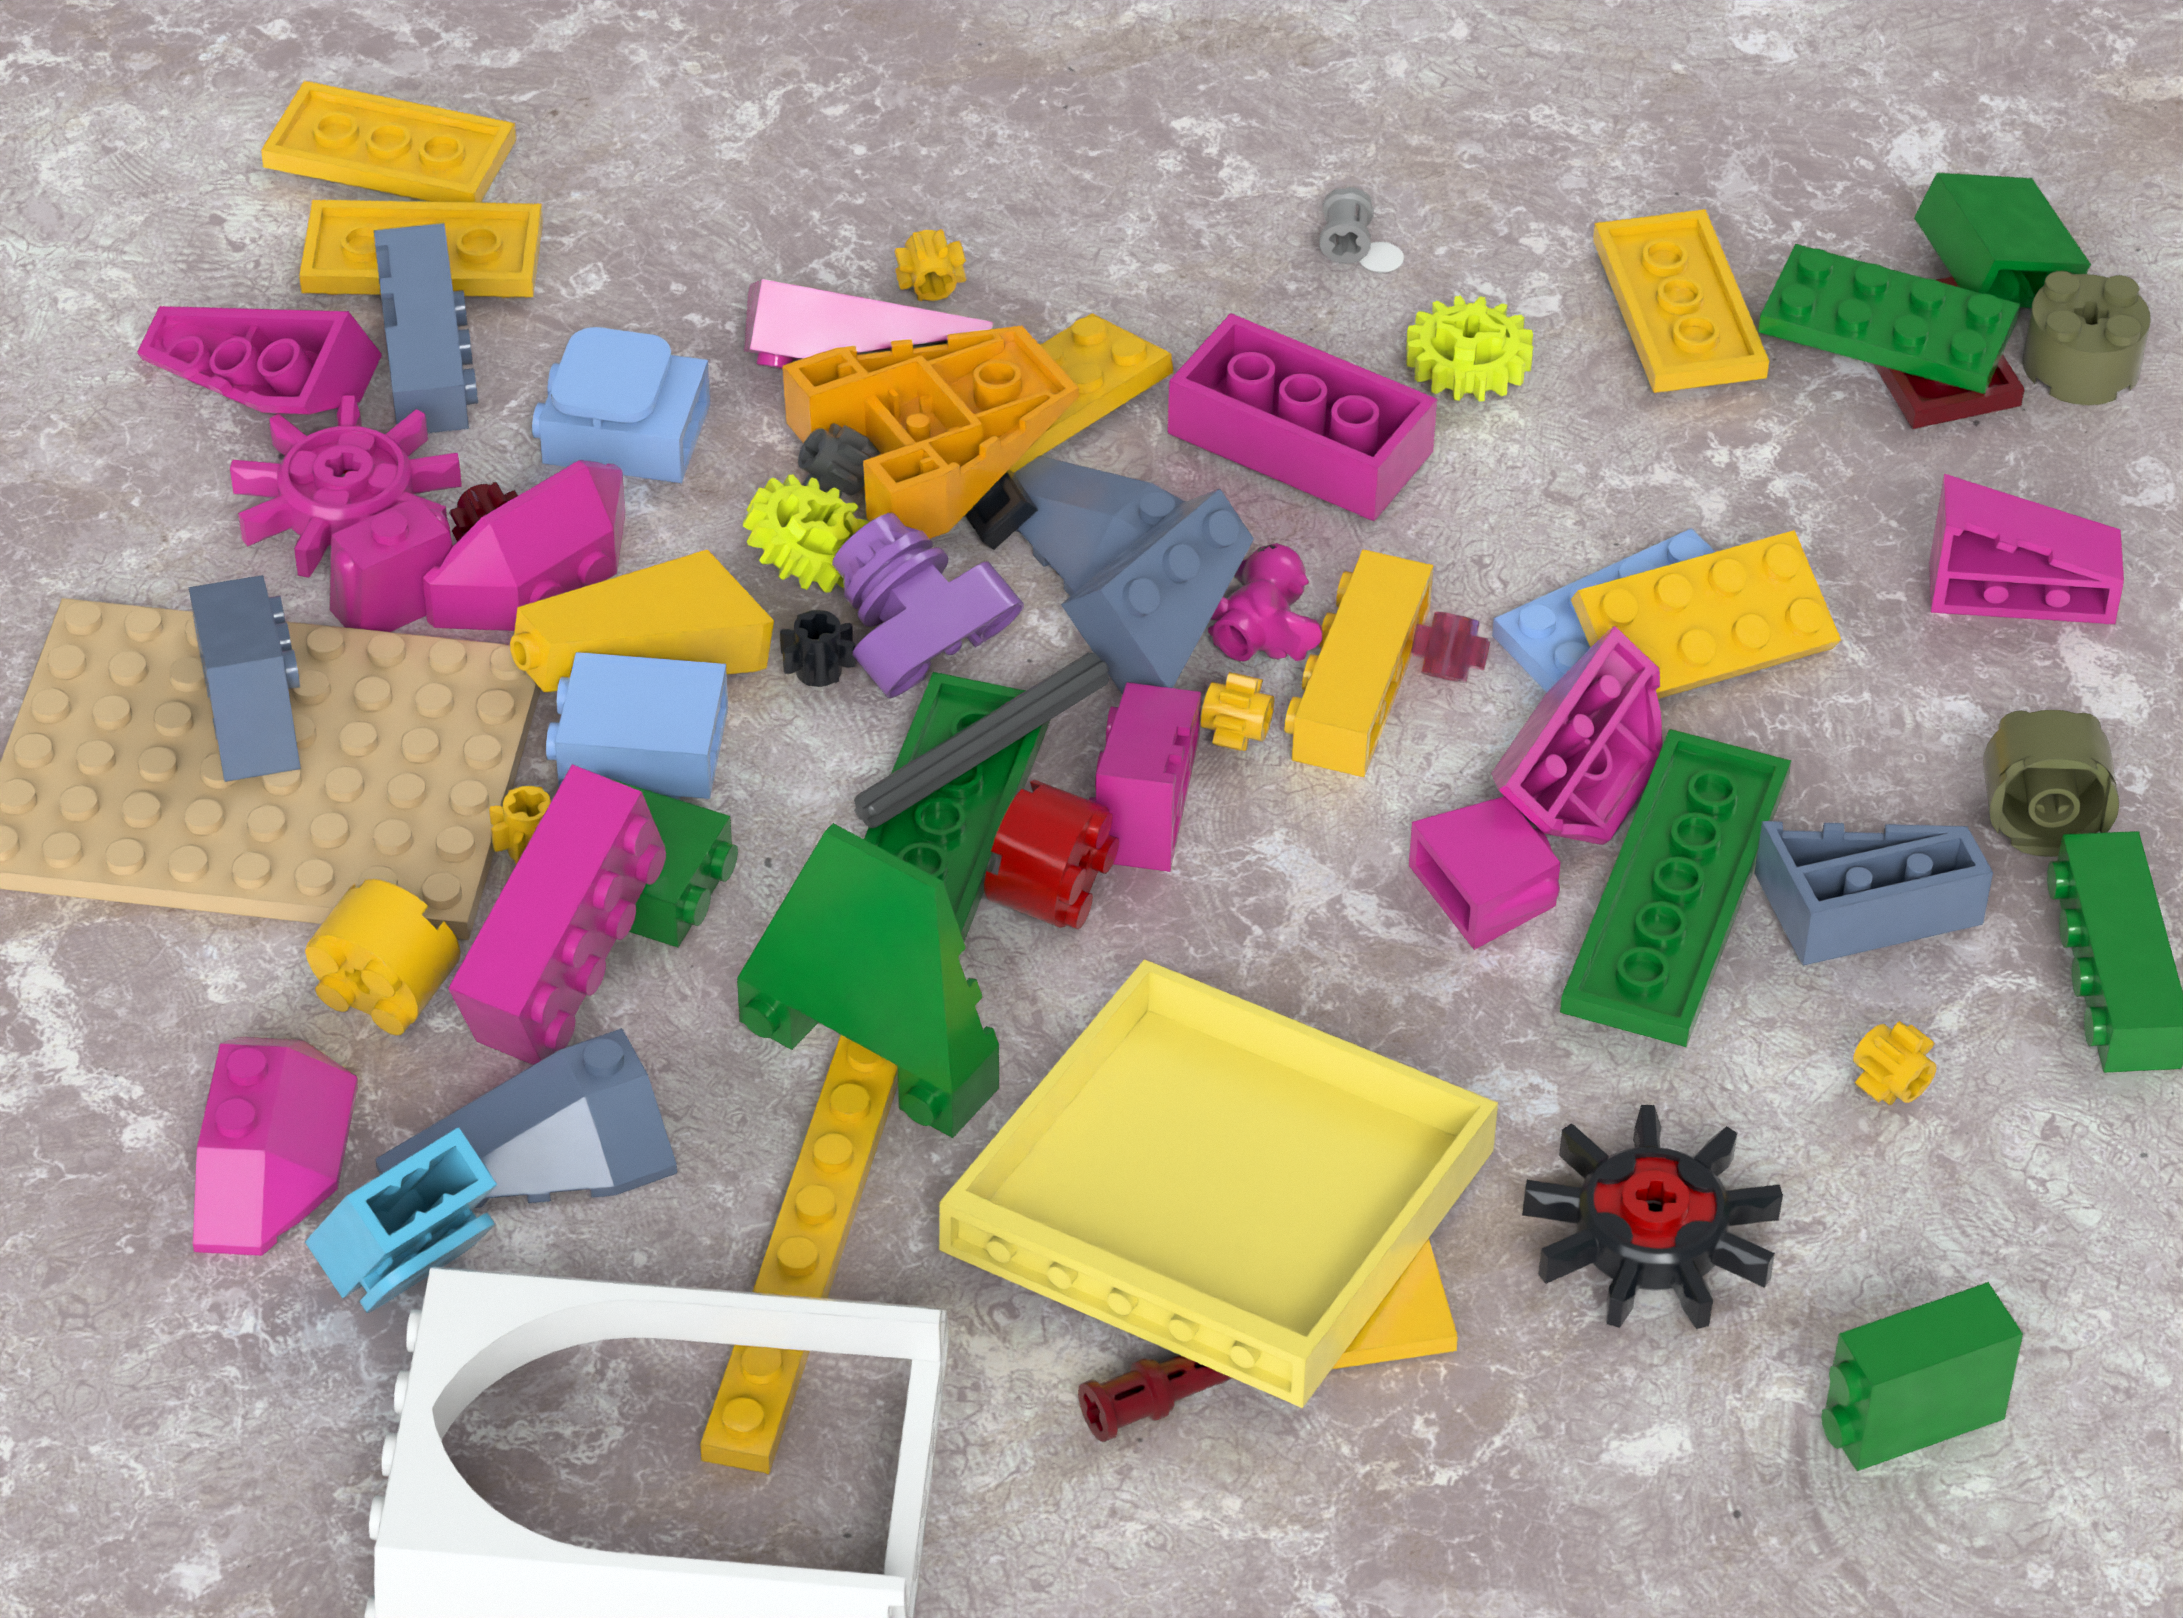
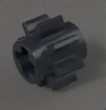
M812 610L799 614L794 623V630L783 629L780 631L781 654H783L784 673L791 674L796 672L798 679L808 686L823 687L837 683L842 674V667L852 668L856 666V659L852 655L856 647V643L853 642V625L851 623L840 624L839 619L828 611Z

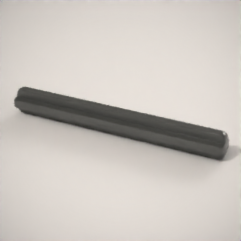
M1086 653L859 793L854 799L856 806L854 811L857 817L863 820L869 828L879 827L1107 685L1109 682L1108 672L1110 670L1107 663L1102 661L1096 653Z

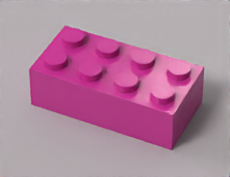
M1230 313L1169 380L1168 434L1375 521L1433 453L1437 398Z
M573 764L571 765L448 987L476 1042L532 1065L552 1055L555 1051L566 1048L575 1029V1015L586 995H593L599 988L606 970V957L616 939L622 940L630 931L636 915L635 904L646 884L651 885L658 879L665 863L666 848L642 791Z

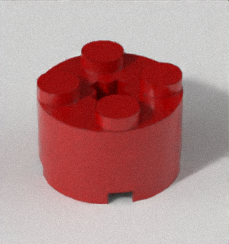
M1034 779L1030 781L1033 792L1021 789L1012 800L999 826L991 852L1000 855L1001 862L998 875L986 871L984 881L985 896L989 901L1059 928L1070 926L1078 930L1083 926L1089 915L1093 901V895L1089 892L1097 873L1107 874L1118 852L1119 838L1109 835L1113 814L1109 812L1106 806Z

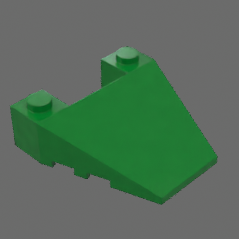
M832 823L823 833L737 977L739 1022L745 1024L757 1036L770 1038L790 1050H793L820 1023L898 1065L899 1109L904 1111L916 1123L922 1126H931L951 1138L957 1135L999 1089V1043L994 1028L986 1026L983 1029L975 1007L983 998L977 979L968 978L966 980L958 958L966 947L944 882Z

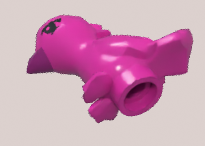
M1275 543L1259 547L1250 557L1243 560L1234 575V578L1243 587L1231 594L1228 599L1222 597L1211 617V620L1218 621L1208 628L1213 644L1218 646L1227 656L1237 661H1247L1258 651H1264L1269 658L1277 660L1286 658L1287 654L1295 661L1305 659L1308 650L1315 648L1322 641V626L1316 620L1295 614L1290 609V606L1303 594L1305 585L1309 584V580L1306 577V569L1298 553L1288 546Z

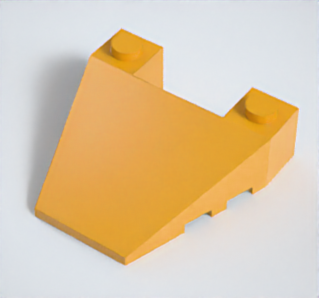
M1022 325L947 334V344L913 348L912 339L891 341V351L857 355L856 345L838 347L782 366L786 423L803 444L816 429L823 428L829 432L831 425L835 423L840 427L846 425L866 436L881 453V455L863 460L867 520L871 522L884 514L894 513L906 527L923 531L929 539L948 533L1079 397V387Z

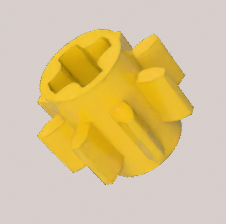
M942 229L938 231L922 230L914 232L906 241L904 248H896L894 251L898 263L895 272L901 290L914 286L918 301L923 299L936 301L947 298L955 290L957 283L966 281L963 268L966 258L961 241H954L947 244L944 230Z
M1229 672L1226 685L1211 682L1202 707L1201 727L1215 730L1212 744L1246 751L1249 739L1261 742L1265 740L1272 721L1274 696L1260 693L1263 679Z
M522 786L508 790V794L503 800V806L496 805L489 808L490 822L494 825L491 828L493 850L499 852L507 849L509 856L515 861V864L518 863L551 803L550 796L542 787Z
M1898 1021L1893 1029L1886 1024L1875 1026L1862 1038L1854 1052L1853 1062L1864 1070L1855 1081V1084L1878 1103L1883 1100L1888 1105H1892L1897 1097L1904 1103L1914 1101L1928 1088L1935 1076L1937 1066L1931 1059L1925 1056L1935 1043L1912 1024L1906 1026L1901 1021Z

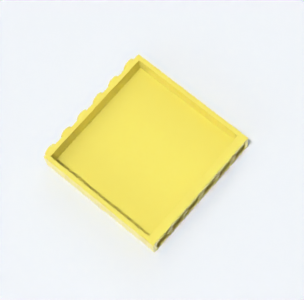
M1144 959L939 1202V1251L1303 1408L1494 1151L1498 1102Z

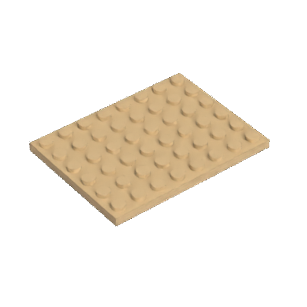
M62 598L0 761V889L322 924L354 883L356 888H359L365 879H378L407 890L427 904L428 908L422 916L436 929L444 921L453 931L456 939L469 940L495 852L493 850L491 828L494 825L490 822L489 808L496 805L503 806V800L508 794V790L513 789L541 688L526 671H522L516 666L511 655L510 645L285 621L288 624L292 650L295 652L300 680V688L288 690L301 769L224 782L218 740L216 739L213 725L214 717L210 698H208L193 612Z

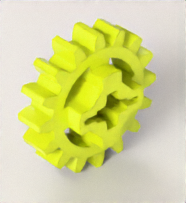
M1455 296L1454 306L1450 307L1437 300L1432 302V314L1418 311L1416 313L1415 325H1408L1407 367L1415 368L1414 379L1417 382L1432 380L1431 392L1434 394H1438L1445 388L1453 390V399L1457 401L1461 400L1464 393L1472 394V392L1478 401H1484L1486 391L1493 390L1496 394L1505 396L1507 395L1508 383L1521 386L1524 383V372L1531 371L1534 348L1532 346L1533 331L1524 329L1525 318L1522 315L1507 317L1508 305L1505 303H1501L1492 309L1486 306V298L1481 296L1478 297L1475 303L1467 304L1461 296Z
M788 474L783 484L773 477L769 479L764 489L759 487L746 509L748 514L743 521V527L752 531L747 539L748 546L764 550L759 561L763 565L773 563L779 568V578L785 580L792 574L799 577L802 589L808 590L812 581L818 582L825 593H830L836 583L844 588L842 576L832 565L834 556L843 544L859 529L868 524L869 521L854 517L859 506L855 502L845 503L839 498L840 490L834 487L826 493L820 490L817 479L811 477L807 485L804 486L800 484L794 474Z

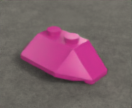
M578 460L483 516L451 548L441 567L433 566L422 577L427 622L434 628L515 631L517 607L602 582L616 575L626 515L622 469L615 464L607 463L605 465L599 462Z
M1616 626L1610 628L1544 695L1491 772L1498 790L1544 834L1599 845L1609 842L1646 787L1663 746L1661 711L1656 689L1660 687L1659 668Z
M235 1037L220 1043L197 1144L193 1224L194 1252L262 1256L277 1243L276 1237L300 1223L338 1189L358 1089L356 1075L305 1040Z

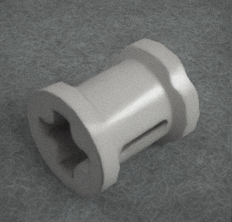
M1354 187L1335 189L1323 201V212L1327 225L1324 226L1320 233V249L1332 261L1354 263L1367 256L1371 248V234L1367 229V225L1370 224L1373 218L1374 208L1371 204V197L1363 190ZM1356 205L1358 206L1357 216H1355ZM1336 234L1339 235L1338 245L1335 244Z

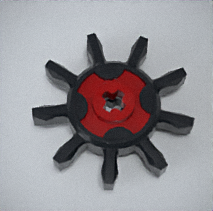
M1641 1105L1634 1127L1633 1142L1635 1148L1622 1150L1609 1156L1571 1123L1562 1129L1559 1156L1585 1179L1582 1188L1527 1180L1522 1216L1573 1223L1577 1226V1233L1541 1249L1538 1275L1545 1284L1593 1263L1600 1271L1613 1279L1608 1287L1606 1324L1618 1328L1621 1327L1632 1311L1638 1289H1674L1684 1312L1695 1328L1700 1329L1709 1326L1713 1298L1703 1276L1714 1266L1720 1267L1763 1288L1766 1287L1771 1279L1775 1253L1727 1231L1729 1226L1779 1221L1783 1193L1780 1184L1726 1191L1718 1176L1729 1167L1734 1159L1737 1132L1726 1126L1692 1157L1680 1151L1660 1146L1662 1127L1655 1105Z

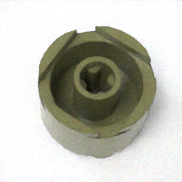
M2056 271L2049 274L2045 279L2044 286L2034 297L2023 353V367L2027 377L2034 384L2037 377L2050 386L2049 395L2058 400L2078 405L2106 404L2116 400L2118 391L2128 386L2130 391L2139 380L2151 322L2149 308L2139 295L2140 288L2138 283L2123 275H2115L2108 278L2092 274H2072L2066 271Z
M2019 710L2006 714L2000 720L1999 730L1991 737L1983 756V770L1990 820L1997 833L2000 830L2011 839V846L2023 853L2055 857L2059 855L2063 834L2108 832L2118 815L2119 796L2110 744L2101 729V724L2097 717L2089 713L2076 714L2064 710H2041L2031 713Z

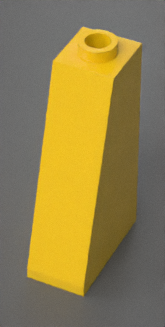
M706 549L517 607L515 631L510 640V651L516 666L520 670L526 671L543 692L558 691L560 678L570 677L576 652L726 664L727 675L757 672L767 668L774 620L713 554Z

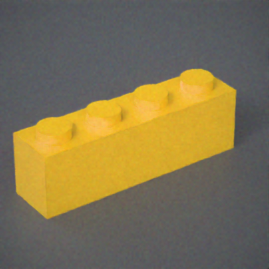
M1362 549L1354 571L1343 572L1336 595V607H1339L1337 613L1327 612L1323 620L1322 641L1319 643V648L1322 650L1319 655L1310 654L1305 665L1302 678L1304 694L1302 698L1293 696L1288 706L1284 731L1293 735L1292 761L1365 777L1430 611L1434 565Z

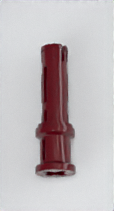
M1181 1355L1162 1363L1144 1358L1132 1363L1128 1373L1100 1384L1093 1379L1080 1384L1078 1398L1082 1414L1091 1432L1098 1440L1106 1442L1117 1436L1119 1428L1146 1417L1154 1421L1162 1419L1173 1410L1174 1402L1227 1382L1232 1377Z

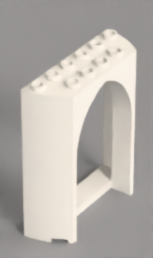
M446 1267L430 1268L422 1310L412 1309L408 1320L407 1350L408 1352H414L410 1371L400 1370L396 1380L394 1407L395 1412L401 1414L398 1433L388 1432L383 1445L382 1473L383 1476H389L385 1496H374L370 1511V1539L376 1540L375 1596H369L365 1618H914L950 1341L947 1312L941 1308ZM660 1338L912 1359L883 1575L618 1553L587 1549L558 1542L528 1530L488 1505L457 1472L445 1452L441 1440L462 1411L486 1388L506 1374L554 1351L600 1340Z

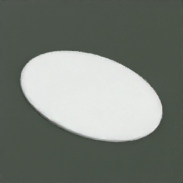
M1373 242L1367 256L1359 262L1370 271L1379 273L1391 272L1403 264L1404 254L1400 248L1391 243Z

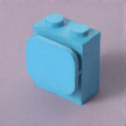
M458 1127L347 1195L306 1239L305 1243L342 1299L363 1286L367 1294L359 1302L366 1313H370L428 1277L430 1268L444 1267L477 1244L496 1225L488 1213L476 1218L472 1210L497 1186V1183Z

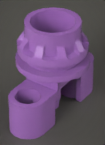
M894 513L879 516L859 529L843 544L832 561L833 567L843 578L844 597L855 609H859L858 618L867 627L879 625L859 642L852 655L889 699L901 695L923 681L926 677V672L931 666V659L942 652H945L947 655L955 654L962 647L961 640L966 637L974 647L979 646L1005 629L1024 608V603L987 561L974 566L948 582L942 575L949 560L947 554L939 547L932 548L933 542L923 531L906 527Z

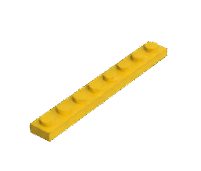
M840 1035L754 1285L752 1291L754 1293L828 1298L898 1087V1065ZM734 1345L700 1443L701 1461L770 1474L810 1351Z

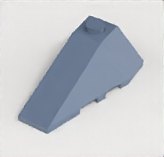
M1038 456L1014 472L1038 509L1016 531L1020 532L1033 546V556L1043 567L1050 565L1064 580V590L1070 596L1179 504L1185 502L1150 482L1043 456Z
M623 1028L558 1050L375 1159L376 1168L381 1175L459 1127L497 1183V1186L475 1208L483 1207L489 1198L527 1195L528 1203L550 1202V1193L591 1189L592 1198L615 1196L677 1174L676 1160L649 1076Z

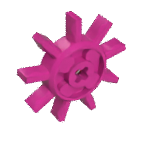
M342 396L336 414L338 426L322 429L308 436L279 413L269 418L272 445L285 456L281 463L232 459L230 465L233 494L273 498L238 513L243 542L248 547L292 528V530L300 535L294 548L298 576L309 578L320 563L327 547L331 546V534L416 497L414 494L462 487L458 453L409 460L408 456L428 441L425 413L417 409L414 410L385 435L376 430L362 427L361 415L355 396ZM419 497L429 509L439 510L447 519L446 506Z

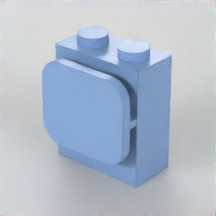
M590 327L576 332L569 339L560 364L553 363L551 366L546 402H538L534 410L532 435L534 438L541 440L542 463L568 467L578 460L599 462L605 465L610 463L622 469L623 475L682 484L710 406L708 360L671 355L669 344L663 338L656 335L602 327Z
M576 652L570 677H561L558 684L557 713L561 715L560 722H550L547 732L546 756L547 760H556L559 787L573 764L598 775L679 800L681 797L710 799L728 713L726 664Z

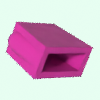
M416 496L331 534L330 611L345 628L392 632L426 616L422 577L433 566L441 567L453 547L450 526L444 514L439 510L429 509Z
M1505 796L1412 822L1409 867L1474 950L1556 906L1557 897L1560 893L1559 873L1561 862L1553 854L1545 834L1538 828L1533 829L1517 807Z

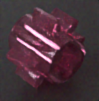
M1434 612L1431 627L1417 624L1411 653L1415 657L1424 658L1421 673L1439 679L1467 683L1470 668L1484 670L1490 641L1487 638L1477 636L1480 621L1451 613Z

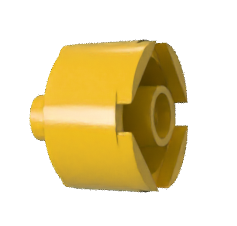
M365 879L359 888H356L354 883L342 896L307 943L305 954L310 968L320 981L315 987V992L326 1005L340 1012H346L350 1007H353L371 1015L373 1021L387 1033L402 1035L408 1026L415 1022L459 962L461 954L459 943L453 931L444 921L436 929L422 916L428 905L418 897L392 883L378 879Z

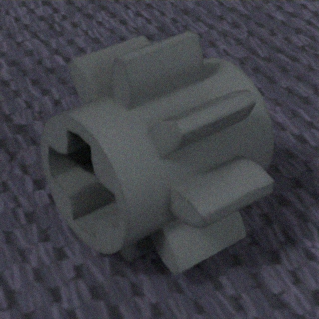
M835 423L831 425L829 432L823 428L813 431L804 442L798 457L799 467L809 472L803 485L806 486L812 477L817 479L820 490L826 493L834 487L840 490L839 498H841L843 492L850 496L858 493L865 485L863 460L872 458L862 451L869 439L846 425L840 427Z

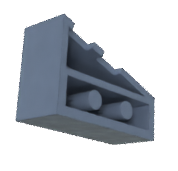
M445 223L374 230L396 425L417 409L425 413L427 433L469 429L467 405L478 404L474 368H462V365L473 364L469 329L458 330L457 326L467 325L464 290L453 291Z
M1219 488L1179 504L1061 604L1091 650L1102 661L1107 663L1110 669L1108 674L1122 695L1127 682L1167 688L1174 687L1254 538Z
M263 575L188 587L203 674L214 717L213 725L216 739L218 740L224 782L301 769L288 690L300 688V680L295 652L292 650L287 622L285 623L281 596H268Z
M1762 821L1754 874L1799 960L1804 966L1983 925L1993 871L1967 826L1885 824L1884 833L1845 832L1844 823H1823L1822 831H1783V822Z

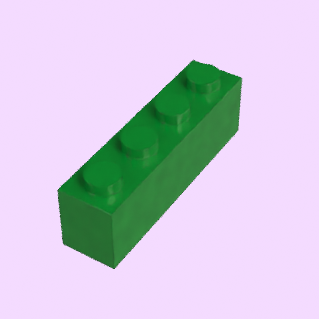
M2140 832L2063 834L2058 860L2050 861L2048 864L2047 885L2050 898L2052 900H2060L2062 908L2059 918L2062 946L2064 948H2072L2074 955L2072 962L2074 994L2076 997L2085 998L2087 1008L2084 1015V1031L2088 1046H2097L2103 1073L2182 1069L2183 990Z

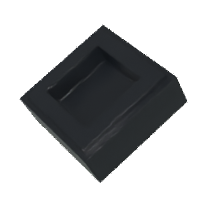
M1009 469L965 516L982 542L995 550L1036 513L1038 509L1015 474Z

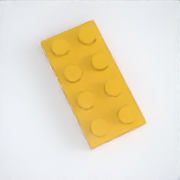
M303 81L262 147L261 154L264 168L430 202L481 203L516 142L515 123Z
M312 200L299 273L301 293L381 295L374 230L445 223L453 291L464 290V296L534 297L543 226L542 204Z
M1706 209L1594 224V245L1653 393L1767 378L1769 368L1768 356Z
M1093 313L1078 319L1070 327L1040 344L1079 387V397L1020 457L1010 470L1013 473L1018 471L1038 456L1045 454L1174 373L1171 353Z
M1795 530L1580 589L1570 599L1590 648L1610 628L1616 626L1659 668L1660 687L1656 689L1658 699L1831 650L1841 641Z

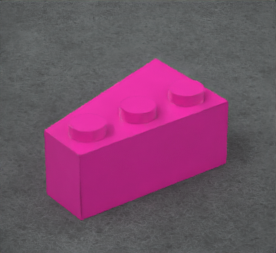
M1944 474L1929 559L1931 613L2115 624L2124 584L2121 529Z
M1127 682L1119 707H1110L1106 727V746L1104 751L1099 753L1096 768V797H1089V800L1106 806L1109 812L1113 814L1109 835L1119 838V848L1113 863L1114 865L1171 872L1200 737L1201 692Z

